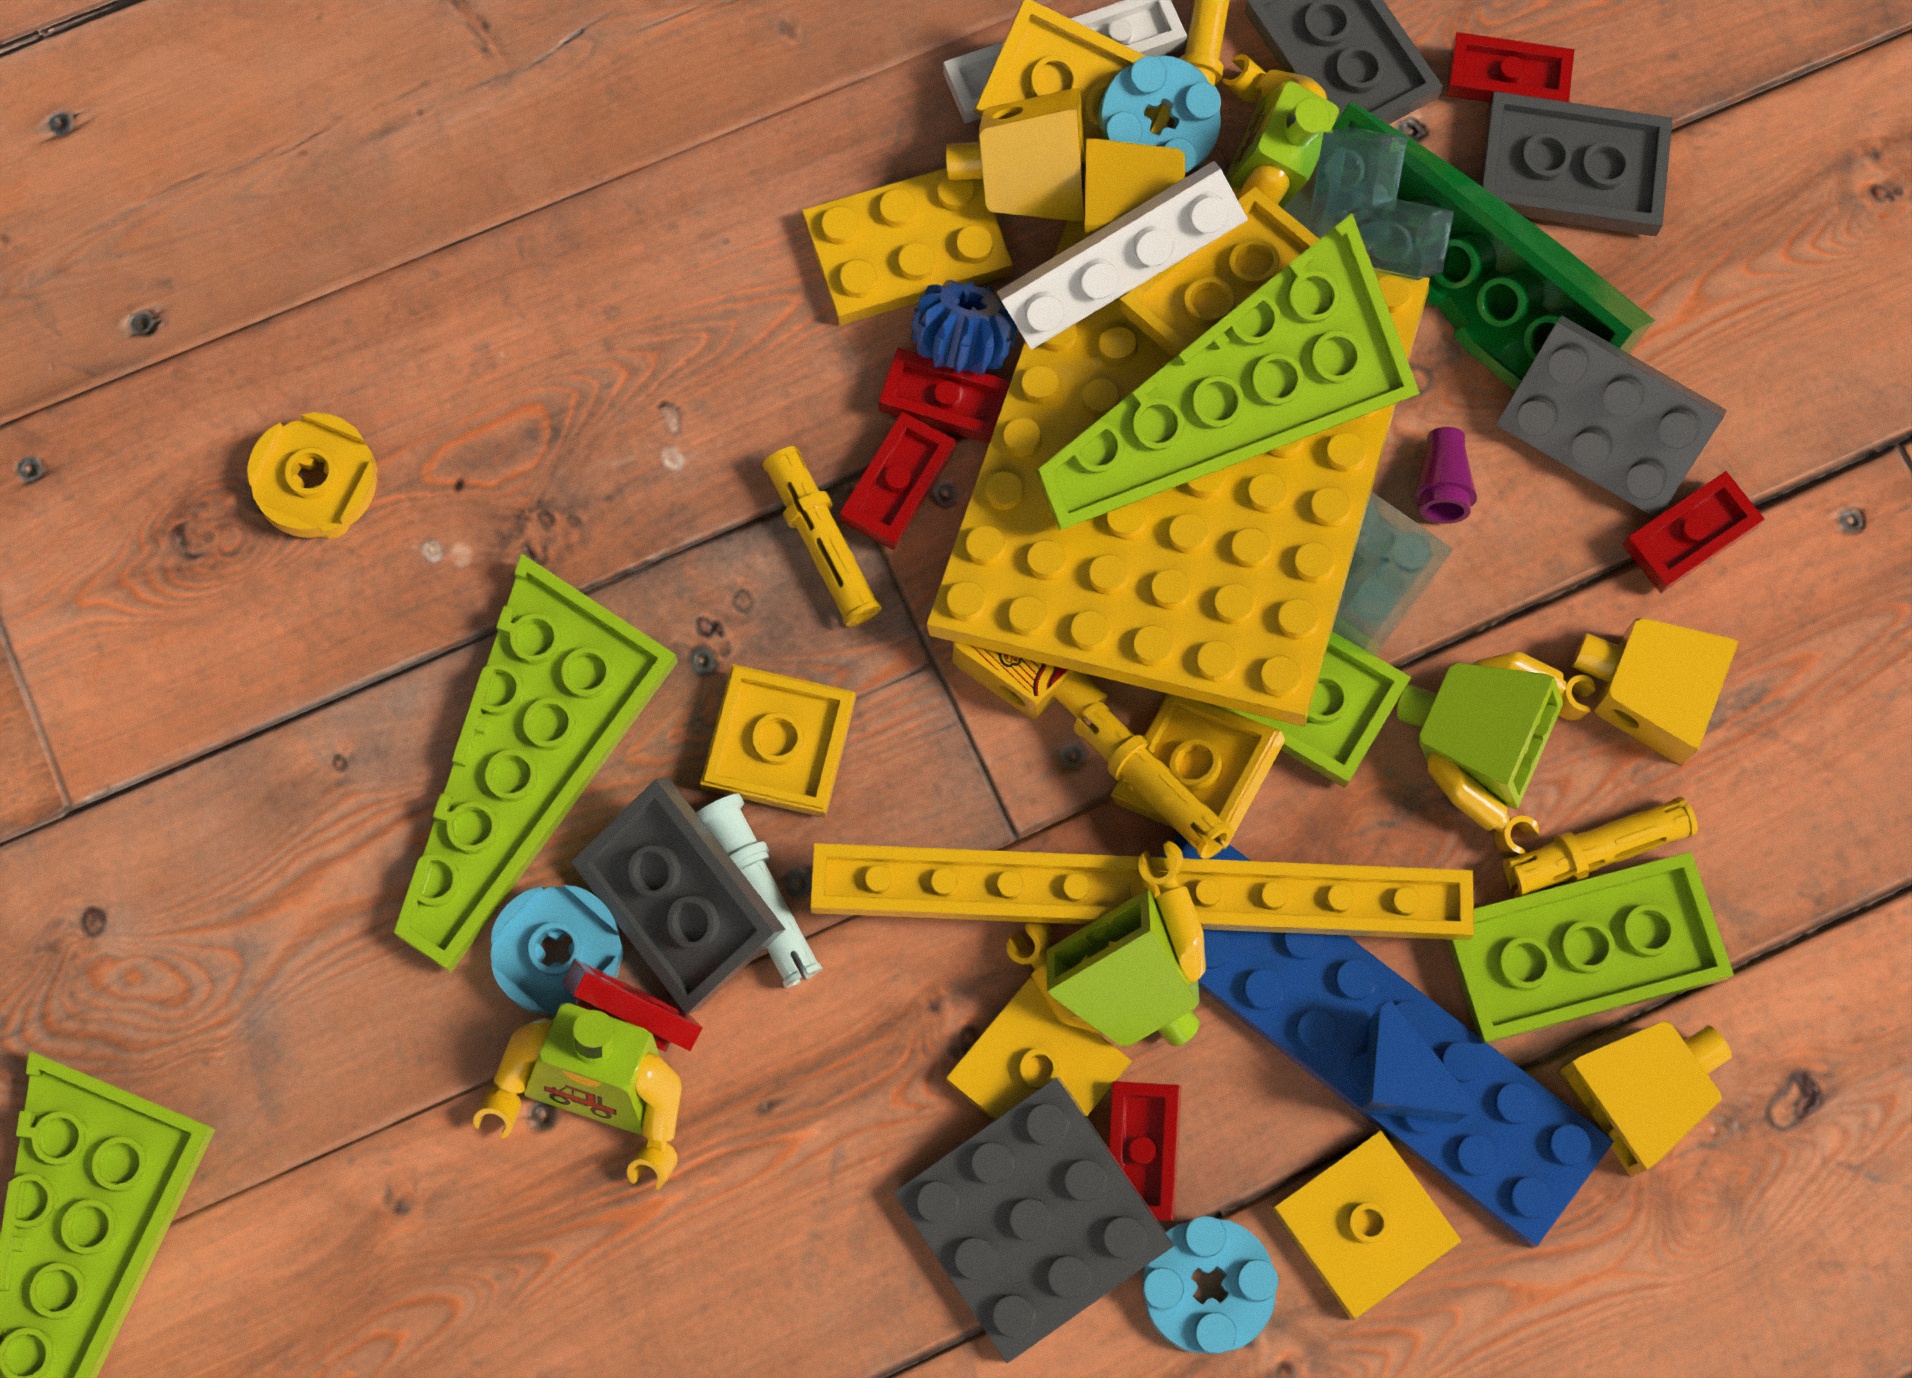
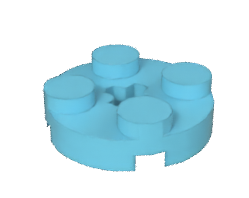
M1172 56L1142 57L1120 71L1105 88L1097 113L1099 131L1102 130L1103 140L1178 148L1185 153L1186 173L1202 163L1216 144L1221 125L1219 110L1221 97L1217 88L1209 83L1205 75L1192 64ZM1163 103L1170 108L1169 116L1174 119L1173 128H1163L1158 135L1149 130L1152 120L1144 116L1146 107L1157 108Z
M563 885L564 887L553 886L545 889L541 886L526 890L505 906L494 923L490 940L492 943L490 953L491 966L494 978L504 993L515 1004L533 1014L546 1015L555 1019L561 1003L574 1004L577 997L573 996L562 982L574 958L615 978L619 974L624 948L617 923L609 909L599 898L577 886ZM566 935L573 940L568 947L572 957L567 963L562 965L555 962L550 967L541 963L546 953L540 944L545 938L549 936L553 940L559 941Z
M1202 1216L1178 1224L1167 1231V1234L1176 1246L1144 1267L1142 1274L1144 1306L1148 1319L1156 1331L1173 1346L1185 1352L1195 1354L1218 1355L1239 1349L1251 1342L1268 1323L1275 1307L1276 1290L1278 1288L1277 1272L1272 1266L1269 1253L1263 1244L1250 1231L1239 1224L1209 1216ZM1197 1269L1205 1274H1209L1214 1269L1222 1273L1224 1279L1220 1286L1226 1292V1296L1221 1303L1214 1298H1210L1204 1304H1201L1193 1297L1198 1285L1191 1277Z

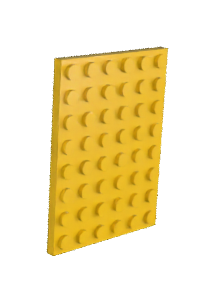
M1067 220L1055 256L1085 239V221ZM1372 266L1409 362L1428 295L1430 278ZM1124 295L1032 350L1025 341L927 622L929 636L1305 727L1396 404L1058 531L1036 470L1164 367L1173 357L1121 313L1120 299Z

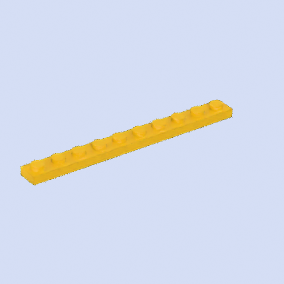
M814 843L810 908L811 913L1089 925L1147 889L1155 898L1161 893L1158 885L1150 884L1140 875L1138 870L1140 856ZM1151 857L1152 865L1156 870L1164 873L1169 872L1170 862L1168 858ZM1183 858V867L1176 875L1179 887L1188 888L1202 929L1447 940H1470L1474 935L1473 870Z

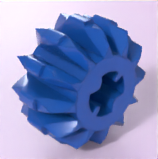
M946 280L943 286L938 284L927 286L924 296L920 297L918 308H914L911 328H913L911 340L917 344V354L924 358H932L934 366L937 368L947 366L954 368L957 374L961 370H970L976 375H983L986 369H1001L1004 359L1008 357L1010 348L1014 346L1018 328L1000 297L995 296L994 288H980L975 286L972 281L968 284H958L953 280Z

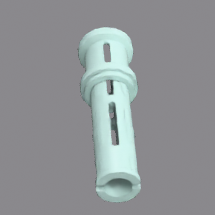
M739 793L732 794L714 801L696 812V814L786 930L766 948L783 980L784 987L786 989L800 984L801 981L799 979L802 978L792 957L796 959L806 980L819 973L823 968L817 962L765 864L770 859L768 855L770 850L766 842L757 841L741 811L745 804Z

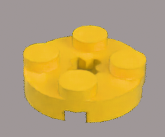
M312 412L300 414L303 419L292 421L285 426L279 422L260 437L248 461V481L252 487L254 500L266 519L273 526L287 534L302 538L322 537L329 540L339 538L347 532L351 524L356 522L365 513L372 502L377 487L376 473L378 470L373 454L358 430L337 416ZM317 462L324 463L323 472L327 476L326 480L321 485H315L313 488H304L305 483L298 476L301 468L312 470Z

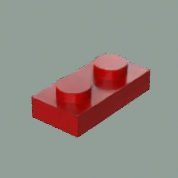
M1456 32L1451 49L1446 96L1489 103L1495 91L1569 102L1575 49Z
M897 347L878 402L879 411L897 417L903 411L933 428L990 444L1011 381L986 373L976 375L970 370H961L957 374L954 368L947 366L935 367L932 358H924L916 352Z
M902 411L840 511V522L895 550L956 450V440Z
M1725 471L1628 536L1622 545L1657 590L1663 593L1757 529L1765 518L1728 472Z
M575 958L562 981L571 994L577 997L573 1005L588 1010L602 1011L609 1015V1017L615 1015L636 1026L645 1028L653 1034L659 1050L666 1052L670 1043H673L691 1051L703 1029L690 1014L686 1015L683 1010Z
M1113 1081L1109 1149L1158 1220L1175 1221L1181 1086L1175 1084Z

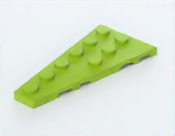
M1353 213L1343 219L1036 470L1058 531L1420 394Z
M522 553L514 573L516 579L507 606H503L496 626L498 630L487 665L482 668L452 758L453 767L444 794H440L433 814L435 820L423 856L418 859L394 933L401 940L450 973H452L678 663L676 654Z
M29 1051L26 1075L29 1076L24 1111L19 1112L16 1136L20 1138L14 1178L8 1182L0 1234V1378H97L216 1129Z

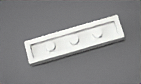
M1123 0L1070 18L1145 56H1163L1183 49L1186 46L1187 34L1171 0ZM1003 42L943 62L944 77L964 123L982 118V116L974 113L973 110Z
M1213 161L1000 289L997 293L1032 350L1246 222L1248 218L1221 168Z

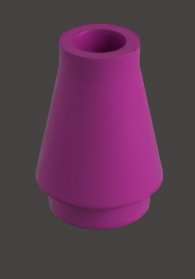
M1439 427L1433 429L1428 434L1427 450L1415 490L1414 501L1420 507L1421 516L1430 522L1451 524L1463 521L1470 515L1471 507L1477 501L1465 448V434L1460 429L1454 427Z

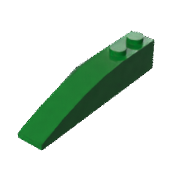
M1354 102L1348 103L1333 125L1319 158L1359 211L1370 216L1385 236L1382 241L1396 260L1401 258L1413 275L1430 278L1426 299L1432 307L1438 306L1456 330L1453 335L1462 347L1514 391L1519 387L1561 316L1566 317L1628 354L1654 323L1655 319L1512 207L1464 173Z

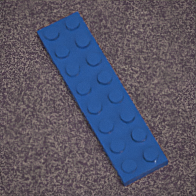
M1180 834L1173 840V843L1182 851L1183 858L1203 859L1197 854V850ZM1230 844L1226 850L1222 849L1215 856L1209 858L1213 860L1251 861ZM1165 852L1161 855V857L1167 858ZM1203 929L1206 970L1198 980V986L1202 991L1529 1247L1534 1248L1539 1245L1614 1143V1140L1491 1045L1488 1043L1482 1044L1481 1038L1348 935ZM1390 999L1478 1105L1476 1109L1457 1123L1362 1111L1370 1018Z

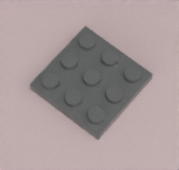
M1060 1077L1054 1078L894 1192V1195L1006 1363L1020 1356L1176 1246Z

